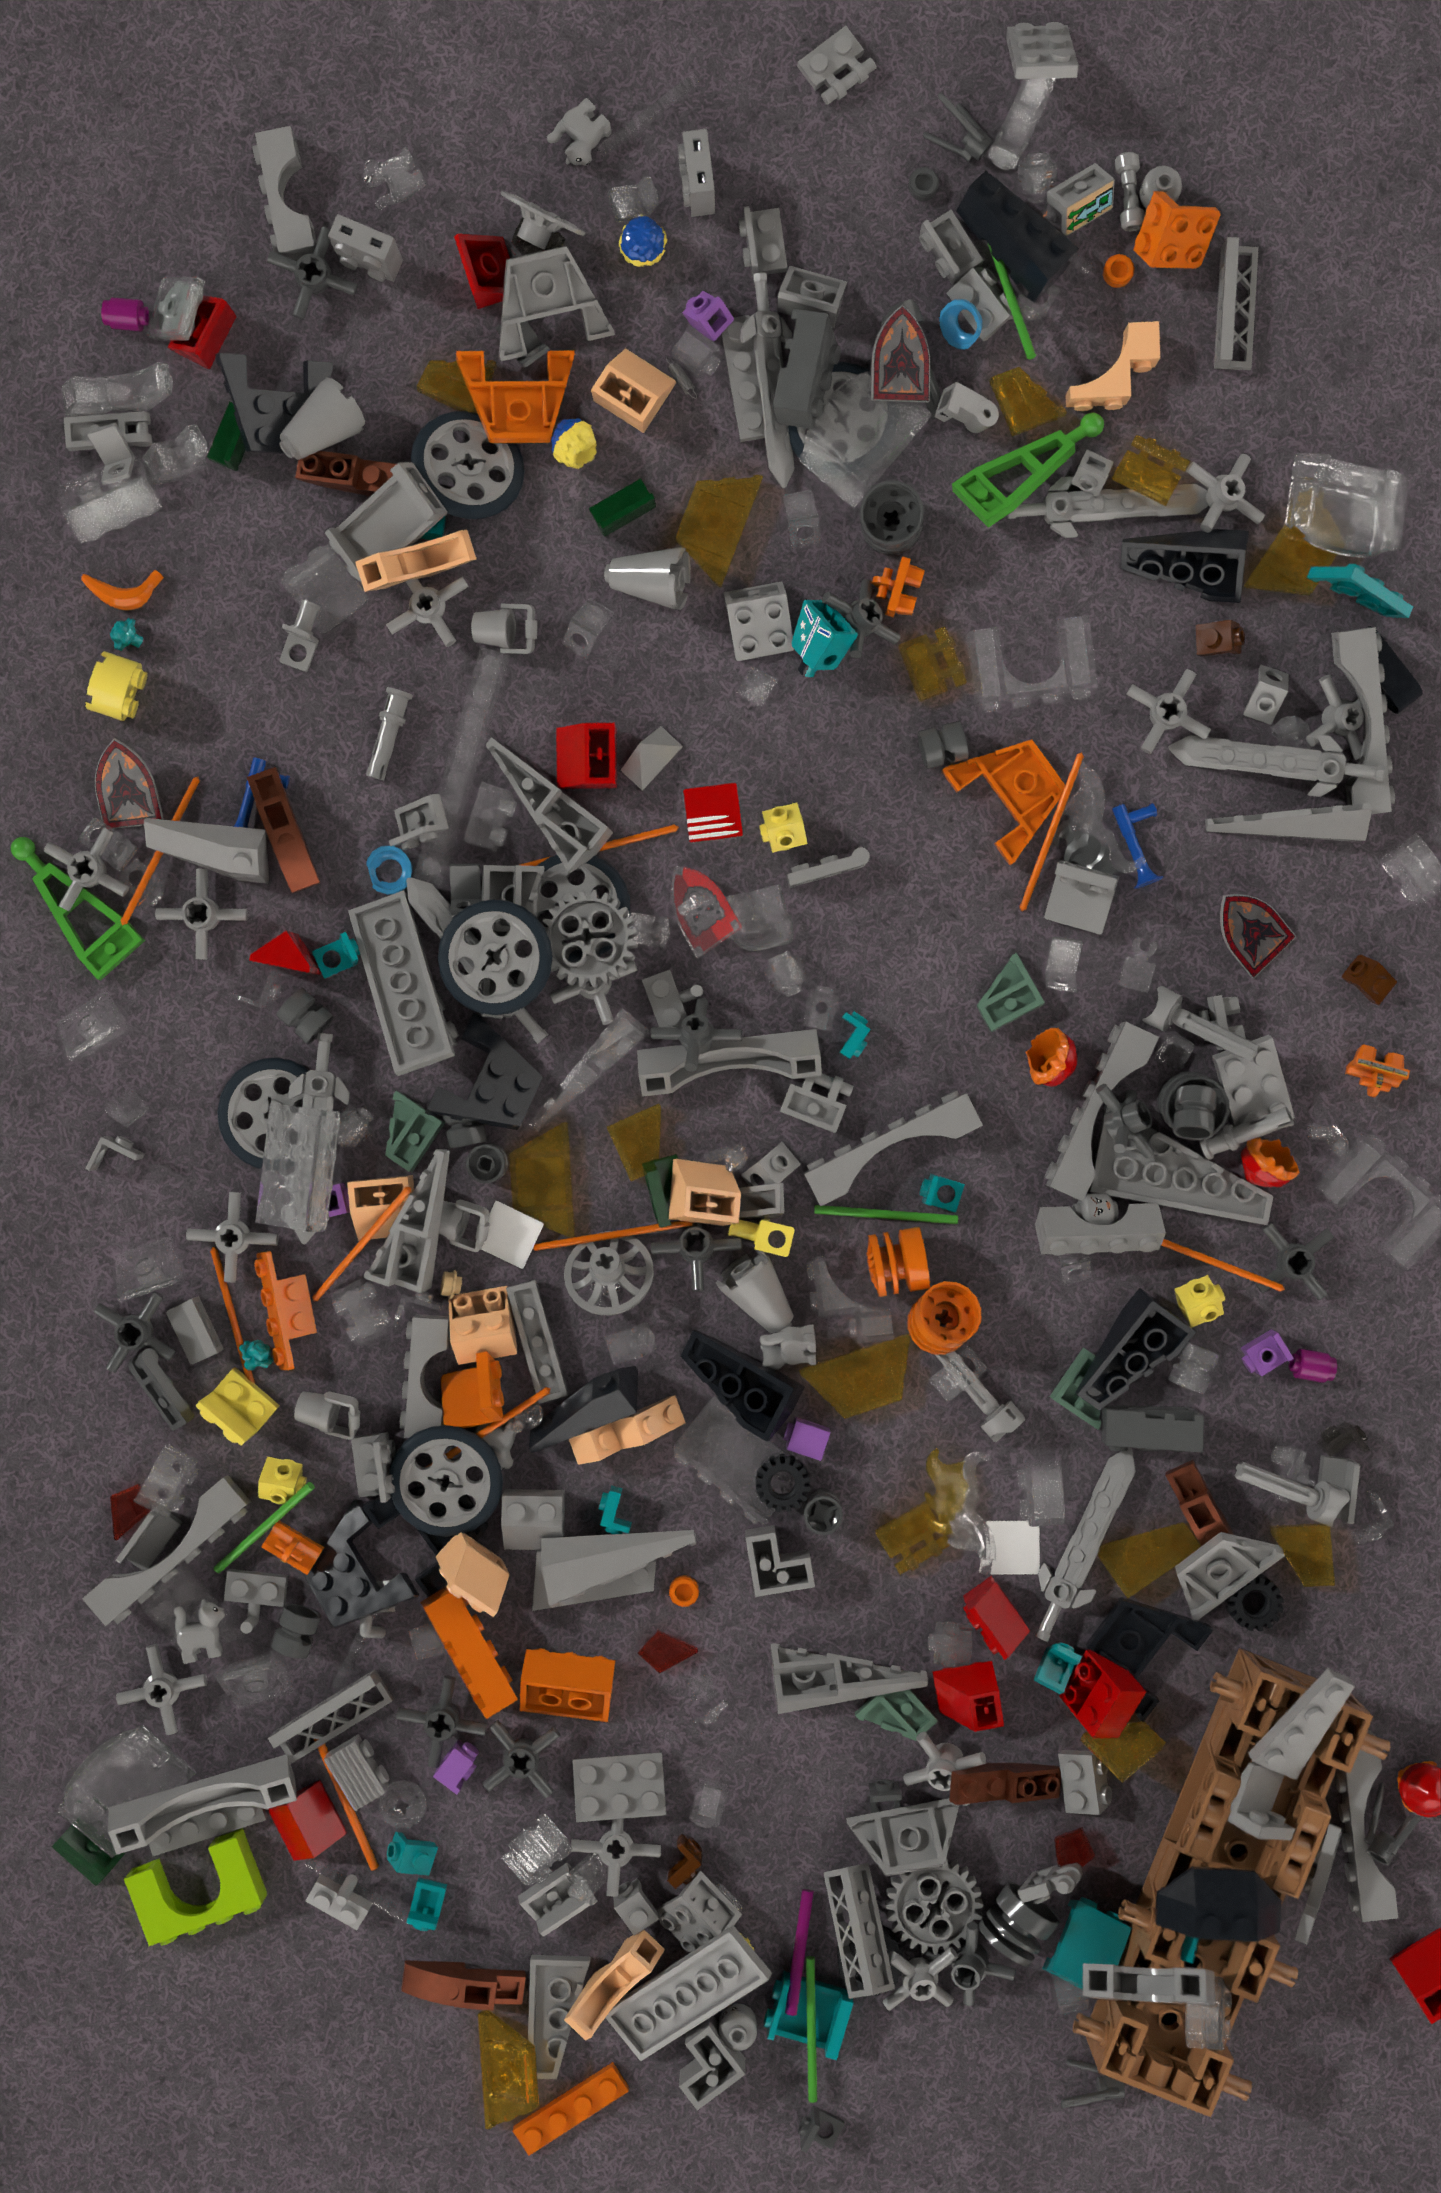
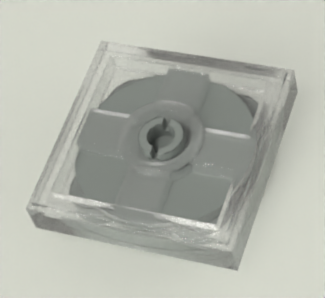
M197 276L163 277L148 326L147 336L154 340H189L195 328L194 320L198 306L203 299L205 281Z

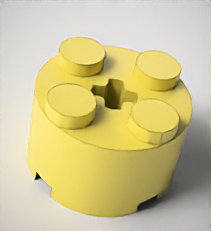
M104 651L101 656L105 660L103 663L96 662L89 681L87 695L92 696V704L86 702V709L121 721H125L127 717L133 719L139 704L134 698L137 689L143 690L148 673L142 670L141 663Z

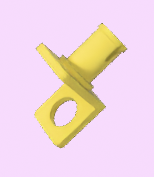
M768 1218L762 1219L759 1224L739 1219L738 1224L730 1225L728 1236L754 1241L755 1250L787 1257L790 1253L795 1229L790 1226L770 1222ZM779 1230L784 1233L786 1242L782 1247L775 1248L770 1245L768 1237L772 1231Z

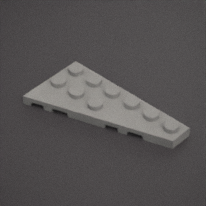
M1105 1104L1093 1164L1096 1175L1088 1190L1089 1192L1108 1194L1146 1203H1159L1162 1206L1268 1226L1273 1195L1239 1178L1152 1128L1141 1131L1155 1150L1151 1157L1145 1158L1131 1139L1127 1141L1125 1152H1115L1113 1149L1115 1139L1110 1136L1104 1121V1115L1110 1111Z

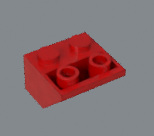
M581 723L556 728L557 788H617V728L615 723Z
M991 1575L963 1595L966 1603L963 1609L976 1630L982 1628L980 1633L990 1651L994 1655L999 1652L1003 1659L1006 1660L1028 1635L1030 1630Z
M1086 1650L1081 1662L1070 1676L1064 1693L1060 1694L1059 1697L1092 1738H1119L1146 1691L1128 1670L1092 1650Z
M992 1661L975 1662L971 1665L955 1668L947 1667L932 1672L940 1713L974 1732L1004 1727L999 1688Z
M1441 1927L1389 1958L1420 2010L1431 2024L1441 2019Z

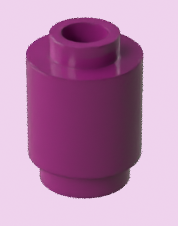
M112 297L110 300H104L102 303V322L104 325L110 326L111 329L142 332L144 326L149 324V309L144 307L142 300Z
M1299 1348L1296 1353L1292 1354L1294 1359L1289 1361V1370L1292 1371L1294 1378L1320 1383L1334 1380L1337 1372V1360L1334 1357H1330L1328 1353Z

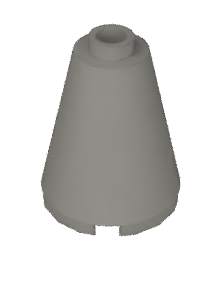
M325 378L321 381L281 432V442L279 444L282 451L289 458L303 459L357 435L364 429L362 427L365 425V419L358 404L352 396L346 399L340 392L344 387L334 379Z
M678 547L613 558L610 564H607L605 567V581L609 583L610 588L671 609L681 610L688 598V593H683L685 583L690 584L689 554L684 552L685 548Z
M755 1250L756 1256L750 1258L748 1254H745L728 1266L721 1273L724 1280L722 1282L717 1280L716 1284L720 1291L769 1333L781 1332L784 1328L791 1327L794 1315L769 1254Z

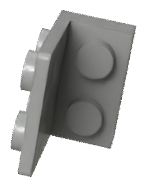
M782 581L723 592L737 661L794 650L792 647L793 634L787 594Z
M1060 860L1054 873L1056 877L1044 918L1096 934H1102L1120 876Z
M388 1432L354 1436L351 1439L359 1498L380 1495L381 1503L388 1502L391 1498L390 1493L395 1492V1487L392 1484L393 1475H389L392 1458H394L396 1453L394 1440H389Z
M1250 1762L1241 1775V1785L1237 1796L1231 1803V1813L1228 1821L1258 1839L1292 1840L1295 1828L1284 1823L1285 1817L1272 1812L1284 1775Z
M701 1871L685 1886L679 1896L656 1909L661 1925L671 1931L680 1941L681 1946L690 1953L732 1925L735 1926L742 1916L739 1910Z

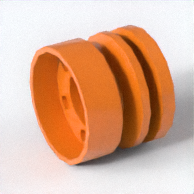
M920 1227L899 1230V1244L894 1245L889 1233H883L884 1246L879 1247L876 1234L868 1235L867 1262L871 1282H873L877 1290L878 1297L887 1296L885 1282L891 1283L893 1294H899V1280L905 1279L910 1292L930 1289L928 1263Z
M944 1281L933 1285L912 1305L908 1314V1331L912 1340L920 1349L934 1355H946L956 1351L977 1332L981 1323V1307L977 1297L968 1287L957 1282ZM937 1317L941 1318V1323L944 1324L943 1327L940 1326V1321L936 1319Z

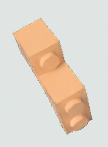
M1159 321L1128 323L1123 332L1122 350L1117 362L1101 377L1086 384L1070 386L1066 394V407H1074L1075 411H1088L1093 406H1105L1106 410H1117L1126 405L1131 397L1130 368H1133V371L1138 373L1148 372L1160 360Z
M460 530L413 546L379 552L355 561L364 591L366 592L386 589L407 580L430 577L474 561L476 556L468 530Z
M673 1395L639 1409L633 1415L570 1438L569 1442L577 1464L580 1465L601 1461L621 1449L645 1445L686 1422L676 1395Z
M645 1930L627 1938L612 1962L592 1974L564 2021L585 2041L590 2039L620 1999L635 1984L652 1972L665 1949Z

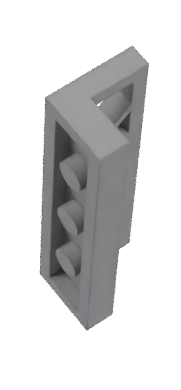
M1227 237L1220 250L1214 369L1251 370L1259 247L1239 246V238ZM1238 255L1250 256V267L1243 274L1238 270ZM1248 274H1249V281L1245 278V276H1247ZM1239 282L1248 290V298L1241 304L1236 300V288ZM1248 303L1246 311L1243 307ZM1237 312L1247 321L1246 328L1239 335L1234 330L1235 314ZM1245 334H1246V341H1244V340L1241 338V337H1242L1243 335H1245ZM1236 342L1245 351L1244 361H1232L1233 344Z
M376 1669L275 1730L268 1737V1740L273 1748L280 1745L285 1755L288 1754L289 1761L292 1764L391 1703L394 1698ZM375 1686L384 1698L376 1704L363 1701L365 1692ZM345 1704L357 1705L355 1717L351 1719L338 1717L339 1709ZM361 1707L368 1708L360 1713ZM321 1719L332 1721L330 1732L326 1735L313 1732L314 1724ZM336 1722L342 1723V1725L335 1728ZM297 1734L306 1736L304 1748L295 1753L287 1740ZM311 1738L318 1739L310 1744Z
M869 1863L823 1872L849 1999L894 1990L895 1986ZM841 1875L842 1893L837 1889L835 1876ZM844 1908L849 1914L850 1921L848 1924L843 1918ZM850 1941L855 1944V1957L850 1952ZM857 1972L862 1977L864 1989L858 1990L855 1977Z

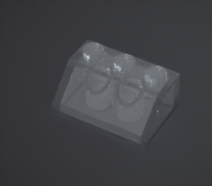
M141 450L133 453L135 461L131 476L103 485L101 479L104 465L58 486L62 514L80 544L86 541H96L104 533L113 529H123L131 521L143 516H152L159 509L163 508L160 492ZM124 467L115 470L111 475L121 472Z

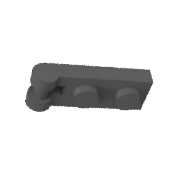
M151 1348L145 1349L139 1355L129 1360L128 1367L171 1430L175 1431L187 1424L195 1416L188 1402L180 1396L174 1387L172 1379L164 1373L157 1363L159 1359L157 1352Z

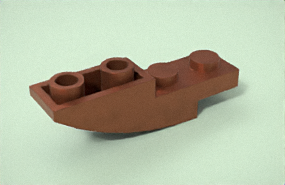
M318 451L298 460L295 478L326 488L371 496L393 476L390 470L396 464L363 460L357 455Z
M276 767L248 776L247 780L255 798L256 807L291 893L320 884L313 861Z
M1193 1460L1166 1471L1165 1475L1179 1500V1506L1201 1546L1220 1532L1234 1535Z
M986 1763L965 1770L952 1771L949 1801L955 1805L1004 1799L1011 1803L1059 1798L1061 1785L1060 1767L1029 1763Z
M405 1960L401 1991L414 1997L443 2005L494 2011V2004L522 2005L526 1974L525 1970L466 1969L465 1962Z

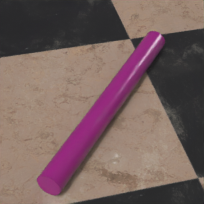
M802 1889L790 1972V1986L785 2013L792 2016L797 2015L814 1894V1891L809 1889Z

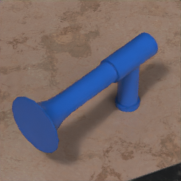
M253 758L248 776L264 771L266 761L260 758ZM279 774L283 787L287 789L290 776ZM248 780L240 812L233 827L248 828L255 801Z
M1152 803L1128 813L1125 804L1113 808L1114 816L1137 869L1138 882L1134 889L1142 888L1161 880L1163 876L1154 874L1149 868L1133 826L1135 822L1157 816L1155 805Z

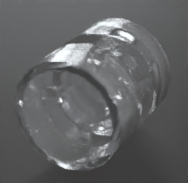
M1188 1342L1177 1355L1181 1361L1173 1365L1168 1380L1192 1391L1206 1394L1211 1381L1208 1372L1215 1371L1220 1355Z

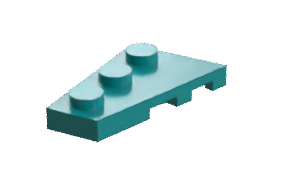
M1347 564V567L1310 568L1307 575L1308 579L1314 582L1327 581L1331 583L1330 590L1338 594L1343 593L1357 597L1356 603L1385 617L1409 618L1413 606L1403 600L1404 596L1402 594L1388 590L1384 587L1385 583L1383 581L1368 576L1364 573L1365 569L1359 565Z

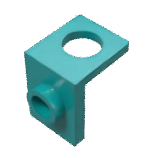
M344 932L340 934L339 940L312 951V954L323 978L326 979L357 965V956L360 955V951L355 939H349L347 933ZM328 951H335L340 955L341 962L335 968H329L323 963V956Z
M930 1173L929 1179L924 1178L919 1196H923L922 1203L926 1205H933L956 1212L965 1185ZM944 1185L951 1186L955 1191L954 1199L948 1203L941 1202L937 1196L939 1188Z

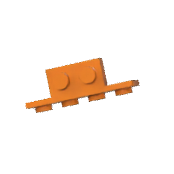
M271 1251L256 1253L255 1271L262 1281L263 1289L260 1295L262 1303L267 1307L269 1319H267L266 1325L269 1335L273 1336L275 1346L272 1350L273 1360L280 1370L294 1369V1362L289 1339L317 1333L306 1274L277 1280Z

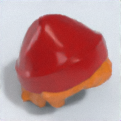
M1050 1028L1036 1035L1035 1039L1031 1040L1032 1047L1026 1051V1055L1028 1057L1031 1079L1036 1085L1043 1084L1055 1087L1074 1073L1077 1066L1076 1046L1067 1034L1063 1033L1059 1028Z
M1255 1138L1247 1141V1145L1241 1151L1244 1176L1249 1183L1266 1188L1282 1187L1299 1175L1298 1165L1294 1161V1157L1291 1156L1290 1149L1282 1147L1280 1139L1271 1141Z
M1424 1761L1408 1765L1404 1769L1399 1770L1397 1777L1398 1790L1405 1808L1409 1812H1415L1424 1817H1437L1441 1815V1769L1437 1767V1763Z

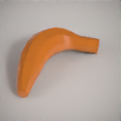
M154 570L141 585L127 589L114 587L87 574H83L81 580L104 603L116 609L129 611L141 608L146 604L154 588L164 577L157 570Z

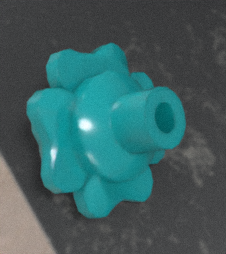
M128 618L126 621L120 620L114 624L110 632V637L114 641V649L122 651L130 644L137 648L140 647L143 637L136 634L134 627L135 619Z
M262 1340L245 1341L239 1347V1350L242 1352V1359L245 1360L244 1367L247 1370L253 1371L256 1366L268 1368L269 1364L274 1362L270 1355L269 1345L264 1344Z

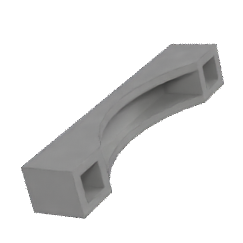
M1376 627L1331 633L1334 664L1346 675L1354 687L1364 715V740L1357 764L1385 766L1383 781L1350 776L1345 784L1347 805L1372 802V814L1392 812L1391 804L1395 803V792L1393 786H1389L1388 775L1392 773V760L1390 755L1387 756L1386 743L1390 741L1388 726L1384 725L1383 713L1387 712V700L1384 694L1381 695L1380 683L1384 682L1385 675L1383 665L1379 664L1378 652L1382 649L1381 635L1376 633Z
M1121 1022L1120 1026L1115 1025L1108 1038V1042L1111 1043L1107 1054L1102 1053L1095 1066V1069L1099 1070L1094 1081L1089 1080L1082 1096L1086 1097L1082 1108L1077 1107L1071 1117L1070 1124H1073L1069 1136L1064 1135L1059 1143L1057 1151L1061 1152L1056 1163L1051 1162L1046 1171L1045 1178L1048 1179L1046 1186L1082 1202L1084 1201L1096 1175L1092 1162L1091 1139L1093 1125L1098 1111L1103 1104V1100L1096 1092V1089L1100 1085L1106 1084L1112 1090L1119 1081L1131 1072L1146 1065L1159 1039L1158 1036L1128 1022Z
M817 1029L743 1037L742 1041H712L711 1048L707 1052L699 1054L697 1069L693 1072L685 1069L687 1050L684 1045L637 1050L642 1097L673 1093L684 1084L698 1077L728 1069H760L779 1073L791 1079L822 1075Z
M957 1090L941 1098L942 1104L932 1108L931 1104L923 1106L914 1111L916 1117L905 1121L904 1117L897 1119L887 1125L888 1131L878 1135L877 1131L871 1132L860 1138L862 1144L851 1148L850 1144L845 1145L834 1151L836 1157L826 1162L822 1157L807 1165L809 1170L804 1172V1175L820 1207L847 1194L853 1180L862 1167L876 1153L893 1143L923 1135L957 1139L983 1126L968 1094L962 1093L959 1095Z
M229 1475L223 1477L199 1498L197 1513L190 1530L181 1544L167 1558L145 1570L128 1574H112L83 1597V1601L105 1627L113 1621L118 1625L132 1613L129 1609L131 1605L136 1601L142 1604L155 1593L152 1587L160 1580L165 1584L178 1573L175 1567L183 1560L189 1564L202 1552L199 1547L208 1540L212 1544L224 1534L225 1531L222 1527L231 1520L235 1524L246 1515L248 1511L245 1507L251 1503L250 1499Z
M1371 1730L1367 1731V1733L1374 1735ZM1359 1750L1351 1773L1339 1769V1774H1335L1336 1788L1342 1796V1804H1338V1812L1341 1822L1345 1824V1833L1341 1834L1344 1851L1348 1852L1349 1863H1345L1344 1866L1345 1874L1352 1887V1892L1348 1893V1903L1351 1911L1355 1912L1362 1922L1397 1919L1398 1910L1395 1888L1379 1871L1373 1858L1368 1855V1845L1364 1841L1366 1838L1364 1814L1367 1798L1375 1779L1382 1770L1381 1759Z
M288 1754L109 1807L108 1833L116 1854L147 1846L171 1827L207 1811L234 1806H253L269 1809L296 1801L295 1775Z

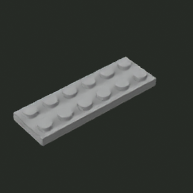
M403 890L348 910L395 1074L400 1076L455 1056L407 893Z
M732 1925L622 1997L605 2018L638 2059L642 2061L767 1982L772 1972L734 1925Z

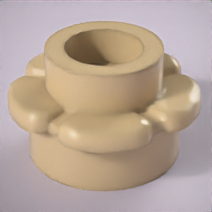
M456 1270L452 1272L444 1271L442 1276L440 1295L449 1296V1299H452L454 1294L459 1295L461 1291L462 1277L457 1276Z

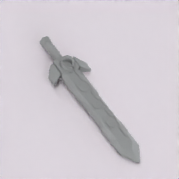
M759 272L753 274L758 311L746 318L740 329L742 343L751 337L754 338L768 467L780 486L785 488L795 469L788 425L778 423L772 406L780 368H784L781 342L786 344L787 338H793L792 332L783 317L780 318L777 312L770 311L767 273Z
M1061 477L1047 491L1048 494L1043 503L1020 504L1013 512L1007 515V518L1014 519L1016 517L1044 515L1046 523L1051 524L1050 529L1064 538H1076L1078 534L1071 523L1105 521L1117 518L1194 515L1200 513L1209 505L1206 501L1207 490L1197 484L1165 485L1153 488L1122 490L1103 489L1096 496L1085 491L1068 493L1067 490L1071 485L1073 477Z
M1189 735L1168 746L1174 756L1184 765L1239 770L1311 781L1319 780L1320 782H1317L1308 793L1309 796L1321 797L1335 789L1337 783L1343 780L1344 775L1383 781L1385 766L1382 765L1369 766L1346 763V757L1342 754V747L1331 736L1327 735L1317 736L1322 749L1325 750L1323 752L1314 749L1261 745L1212 737L1203 739L1194 735Z
M407 878L409 904L441 939L444 930L453 917H455L449 915L450 904L433 884L415 878ZM468 929L465 939L468 944L476 945L479 941ZM469 957L462 958L460 963L464 966L466 972L470 974L474 969V962ZM520 971L516 984H514L513 979L509 976L510 984L516 988L522 986L525 982L524 973ZM525 1008L509 1014L493 1015V1018L503 1019V1017L511 1018L515 1015L530 1032L537 1044L549 1035Z
M318 1033L316 1070H310L306 1072V1075L301 1074L289 1086V1099L305 1092L299 1135L300 1147L297 1177L294 1184L291 1224L302 1244H306L321 1227L328 1143L331 1135L334 1106L333 1096L346 1105L349 1104L350 1092L340 1077L336 1078L333 1072H328L330 1044L333 1034Z
M1128 1447L1127 1451H1121L1108 1459L1092 1492V1497L1055 1571V1577L1046 1563H1043L1039 1570L1038 1576L1041 1591L1045 1592L1046 1599L1051 1601L1040 1627L1037 1628L1034 1634L1041 1640L1048 1642L1050 1632L1062 1608L1077 1609L1092 1602L1096 1594L1095 1589L1080 1590V1588H1082L1103 1538L1136 1473L1133 1450Z

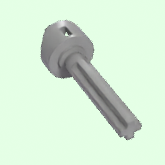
M1163 986L1157 988V1006L1151 1015L1142 1019L1144 1023L1163 1032L1167 1031L1174 1023L1176 1026L1252 1062L1258 1052L1259 1045L1185 1009H1181L1182 995Z
M955 1351L946 1355H935L983 1413L987 1415L981 1428L994 1442L999 1441L1006 1433H1012L1025 1421L1024 1415L1011 1400L1006 1404L1002 1403L999 1405Z
M1242 1462V1464L1238 1463L1236 1466V1479L1306 1505L1307 1514L1311 1520L1329 1527H1333L1336 1516L1350 1501L1349 1492L1346 1489L1326 1481H1320L1314 1488H1310L1245 1462Z

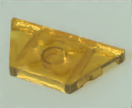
M753 475L751 478L735 479V477L723 478L720 481H697L675 540L682 548H685L689 556L718 587L722 588L763 481V476Z
M1310 486L1306 490L1243 585L1244 587L1308 596L1314 591L1320 581L1314 582L1307 578L1310 568L1329 567L1345 544L1339 530L1333 526L1332 518L1327 509L1323 510L1315 496L1317 492L1314 487Z
M563 1122L509 1153L513 1209L542 1222L544 1227L569 1238H574L575 1225L568 1122Z
M909 1333L816 1363V1365L801 1368L799 1372L844 1419L902 1400L904 1375L906 1374L907 1354L910 1344Z
M483 2010L478 2013L484 2116L485 2129H491L497 2124L513 2120L517 2116L530 2113L539 2107L535 2045L490 2010Z

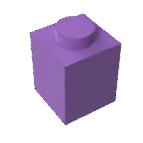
M795 1416L793 1424L787 1423L783 1440L787 1441V1450L821 1461L831 1432L829 1427Z

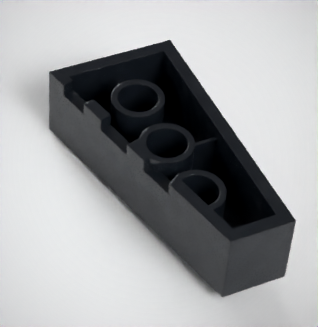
M987 170L969 186L956 210L979 240H986L991 246V254L997 262L1003 260L1012 271L1009 276L1016 285L1022 283L1029 292L1026 297L1032 304L1065 272L1079 250L1066 236L1054 228L1045 218L1035 212Z

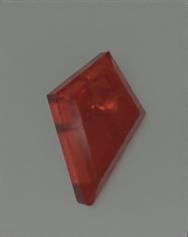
M140 1484L110 1496L114 1540L120 1539L151 1511Z
M657 1630L638 1651V1654L660 1674L698 1653V1648Z
M1083 1827L1055 1836L1057 1864L1060 1867L1078 1863L1083 1867L1095 1857Z

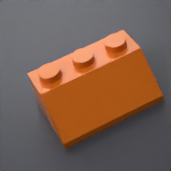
M542 1648L535 1650L526 1649L520 1682L519 1711L608 1722L615 1660H610L603 1656H579L573 1652L555 1653Z

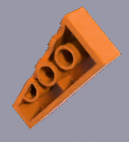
M444 1587L421 1601L423 1609L485 1719L517 1701L518 1699L509 1684L513 1680L506 1667L498 1665L495 1659L498 1656V1652L491 1640H484L481 1632L485 1629L476 1614L470 1615L466 1607L469 1605L468 1600L462 1596L456 1598Z

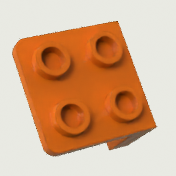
M1154 191L1151 201L1147 206L1146 215L1140 232L1136 237L1133 250L1150 267L1199 268L1202 265L1221 213L1215 207L1179 206L1164 191Z
M488 1351L476 1354L477 1367L447 1373L441 1377L444 1425L464 1429L503 1420L502 1406H504V1396L500 1383L502 1369L499 1361H495Z

